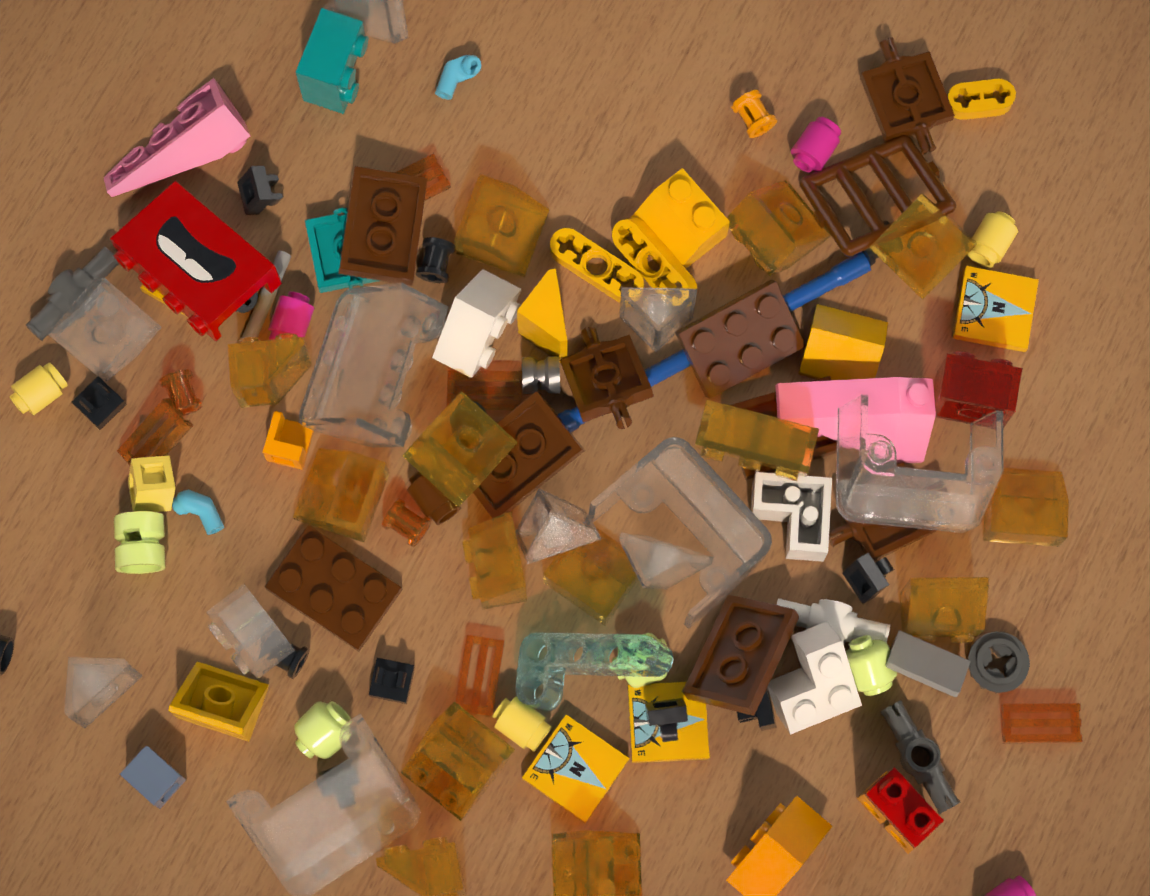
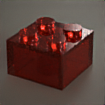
M956 351L953 354L947 353L935 376V417L1002 431L1016 411L1023 368L1014 367L1012 362L1004 359H992L989 362L975 359L976 356L968 352Z

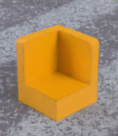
M274 411L262 452L266 461L303 470L314 433L313 426L287 420L282 412Z

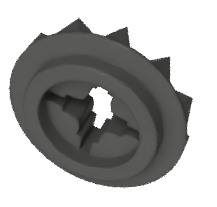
M990 632L981 636L971 646L967 659L970 661V676L975 679L982 689H987L996 694L1012 691L1021 685L1027 677L1030 666L1029 655L1025 646L1015 636L1005 632ZM992 652L999 658L1012 656L1003 666L1004 675L997 668L985 670L988 663L993 660Z

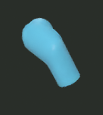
M464 55L448 61L443 68L435 94L442 99L451 100L457 83L473 78L480 72L482 66L480 59L475 55Z
M188 489L180 491L173 499V510L179 515L188 513L198 515L207 535L215 534L224 528L214 502L210 497Z

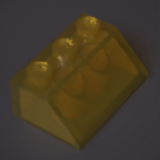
M706 400L694 448L700 449V456L704 458L723 461V457L727 456L739 459L738 466L760 471L762 465L776 469L775 476L797 481L799 475L806 477L809 472L819 429Z

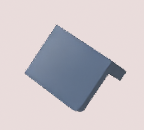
M145 746L119 774L159 809L186 781L178 771L167 764L148 746Z

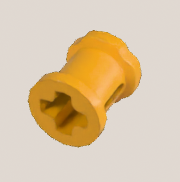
M752 90L743 94L731 106L733 112L739 113L748 127L747 134L750 138L763 135L777 123L776 117L768 113L760 100L762 95L759 90Z

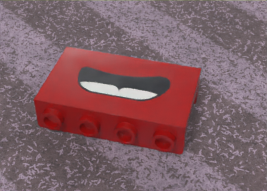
M176 181L110 238L116 250L113 256L126 271L129 272L131 269L139 274L138 279L151 293H154L156 290L164 296L162 298L164 303L171 311L177 315L180 312L184 313L188 317L187 322L200 336L207 334L216 342L222 337L218 329L219 326L260 288L264 287L272 293L282 284L277 269L272 262Z

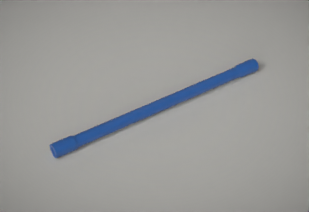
M862 252L857 253L834 265L829 271L784 294L783 298L789 311L792 312L832 289L844 286L870 272L871 266ZM682 349L644 371L652 387L691 365ZM577 406L557 414L570 432L577 430L580 425L584 424Z

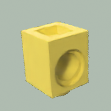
M170 455L131 458L128 486L133 512L171 511L175 483Z

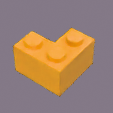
M797 795L787 807L780 802L750 838L756 845L752 849L745 845L730 862L736 869L726 881L743 896H776L802 867L833 826Z

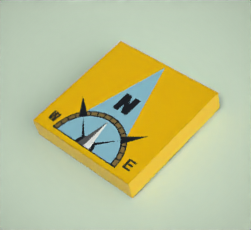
M966 266L963 272L952 339L1026 352L1029 344L1039 279Z
M686 682L652 683L640 688H633L628 685L632 763L706 760L710 758L706 704L686 698L682 692ZM683 698L687 707L688 721L676 723L678 740L662 742L659 725L649 726L645 703Z
M565 715L523 775L522 780L586 824L630 758L568 715Z

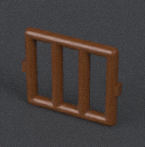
M901 135L828 166L821 171L807 175L799 182L800 188L815 210L814 218L821 229L827 228L841 252L848 257L948 215L956 209L955 201L939 179V169L933 161L929 163L926 161L908 135ZM902 151L937 203L918 211L883 159ZM870 165L904 217L884 225L851 175V172ZM837 179L871 232L851 240L818 187Z

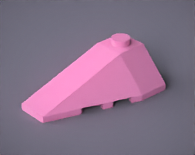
M214 78L176 107L180 114L170 124L164 125L160 123L152 130L154 134L145 148L143 146L135 147L103 177L107 193L111 197L224 157L229 152L234 153L240 150L250 137L246 123Z
M890 377L778 383L775 385L778 422L817 437L823 435L842 442V446L852 450L858 448L875 455L874 458L884 462H924L936 416L933 379Z

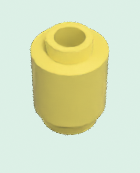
M1001 211L987 213L968 243L970 248L967 255L969 258L986 268H992L995 263H999L1018 233V229L1014 225L1015 220Z
M49 362L43 367L38 365L11 385L14 393L9 397L22 414L29 411L34 416L63 394L62 390L68 384L58 370Z
M517 696L512 701L505 698L492 716L497 720L494 726L495 729L521 748L525 749L528 747L532 751H536L552 728L551 725L545 722V716Z

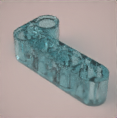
M531 633L524 638L519 649L515 686L516 695L525 705L543 712L552 711L557 708L562 700L565 675L659 677L666 674L672 667L673 653L667 645L648 635ZM547 646L546 656L539 661L540 651ZM580 647H583L582 656L574 662L575 652ZM618 647V657L610 663V653ZM637 653L640 654V655H642V656H649V657H647V658H646V661H645V660H643V659L637 657ZM543 684L542 694L539 698L535 699L536 689L539 685Z

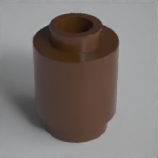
M425 467L409 479L411 485L408 487L407 492L426 518L433 520L436 525L448 521L461 509L457 503L459 497L438 469L429 470Z

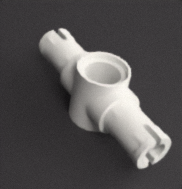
M779 598L776 605L796 610L799 615L796 626L809 629L827 621L841 638L843 645L845 641L851 642L852 639L865 635L871 636L872 640H883L887 643L891 625L857 617L858 613L852 612L853 608L845 603L821 599L818 604L812 603V606Z

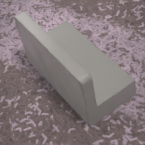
M899 630L890 647L891 651L886 667L948 695L957 697L961 691L970 661Z

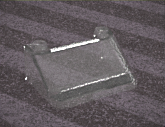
M361 714L345 723L340 731V745L348 759L274 808L270 807L267 800L260 793L253 790L241 791L226 801L281 884L293 896L313 895L411 830L419 821L420 807Z

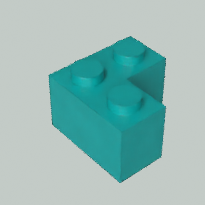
M321 8L295 72L303 101L344 114L348 103H354L358 94L359 83H356V69L353 67L357 57L362 58L369 42V37L365 35L363 21Z

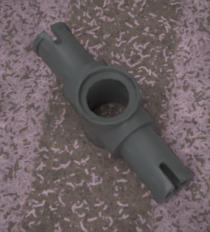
M104 246L82 270L77 268L73 272L71 269L60 273L49 286L48 294L50 296L47 298L48 303L26 324L27 328L43 341L64 318L68 320L72 316L80 318L89 312L98 299L97 291L100 289L98 284L119 265L113 256L114 254Z
M900 700L880 713L884 716L898 740L895 745L901 753L900 762L903 769L908 774L914 776L918 785L923 784L937 808L938 814H941L961 802L957 799L942 773L945 771V768L940 762L939 747L934 741L925 736L922 729L918 730L903 705L904 703ZM918 747L926 750L929 755L928 766L920 767L912 761L911 751L913 748Z

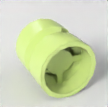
M150 511L121 513L114 517V538L120 542V545L115 548V570L117 572L144 574L159 572L166 568L165 547L159 543V540L165 537L163 514Z

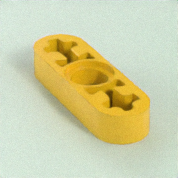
M631 217L615 224L612 230V240L615 246L667 305L678 307L691 302L695 298L697 284L693 276L642 219ZM633 228L635 231L632 235L633 241L627 239L629 236L627 229ZM647 243V247L643 248L641 244ZM650 252L657 253L661 259L662 264L658 272L653 271L648 265L647 258ZM667 275L666 277H667L668 279H666V280H662V279H661V277ZM680 282L682 285L680 289L681 294L677 296L674 293L676 290L675 283Z
M562 228L552 235L550 253L557 263L621 304H634L642 297L644 280L637 270L574 229ZM569 240L573 241V249L580 255H582L583 249H587L579 265L576 264L577 254L570 250L565 251L564 254L560 252V241L562 243H567ZM592 258H601L607 263L608 267L603 274L593 275L586 268L587 262ZM614 268L618 269L616 278L624 283L628 282L629 279L634 281V292L627 290L625 293H622L621 284L613 278L610 284L606 283L611 278Z

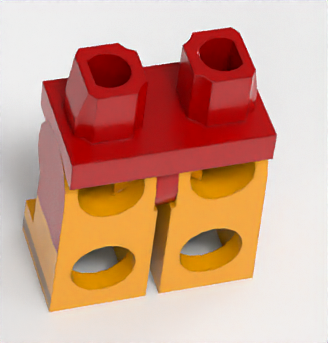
M895 767L889 772H884L857 797L880 824L886 820L890 822L884 829L907 854L944 822L940 815Z

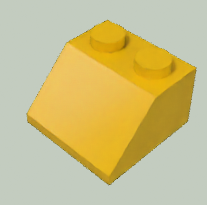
M683 168L654 189L631 216L642 219L686 269L725 239L730 225V221ZM633 228L627 229L631 235L635 232ZM647 243L641 244L643 248L647 247ZM650 252V257L661 268L662 263L659 255L655 252Z

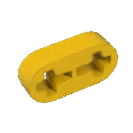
M990 79L956 84L950 89L947 97L955 114L954 118L966 120L1006 114L1015 101L1016 91L1009 81ZM994 91H999L1000 96H1006L1002 104H998L996 98H991ZM958 95H963L964 99L969 101L967 108H962L960 102H955Z

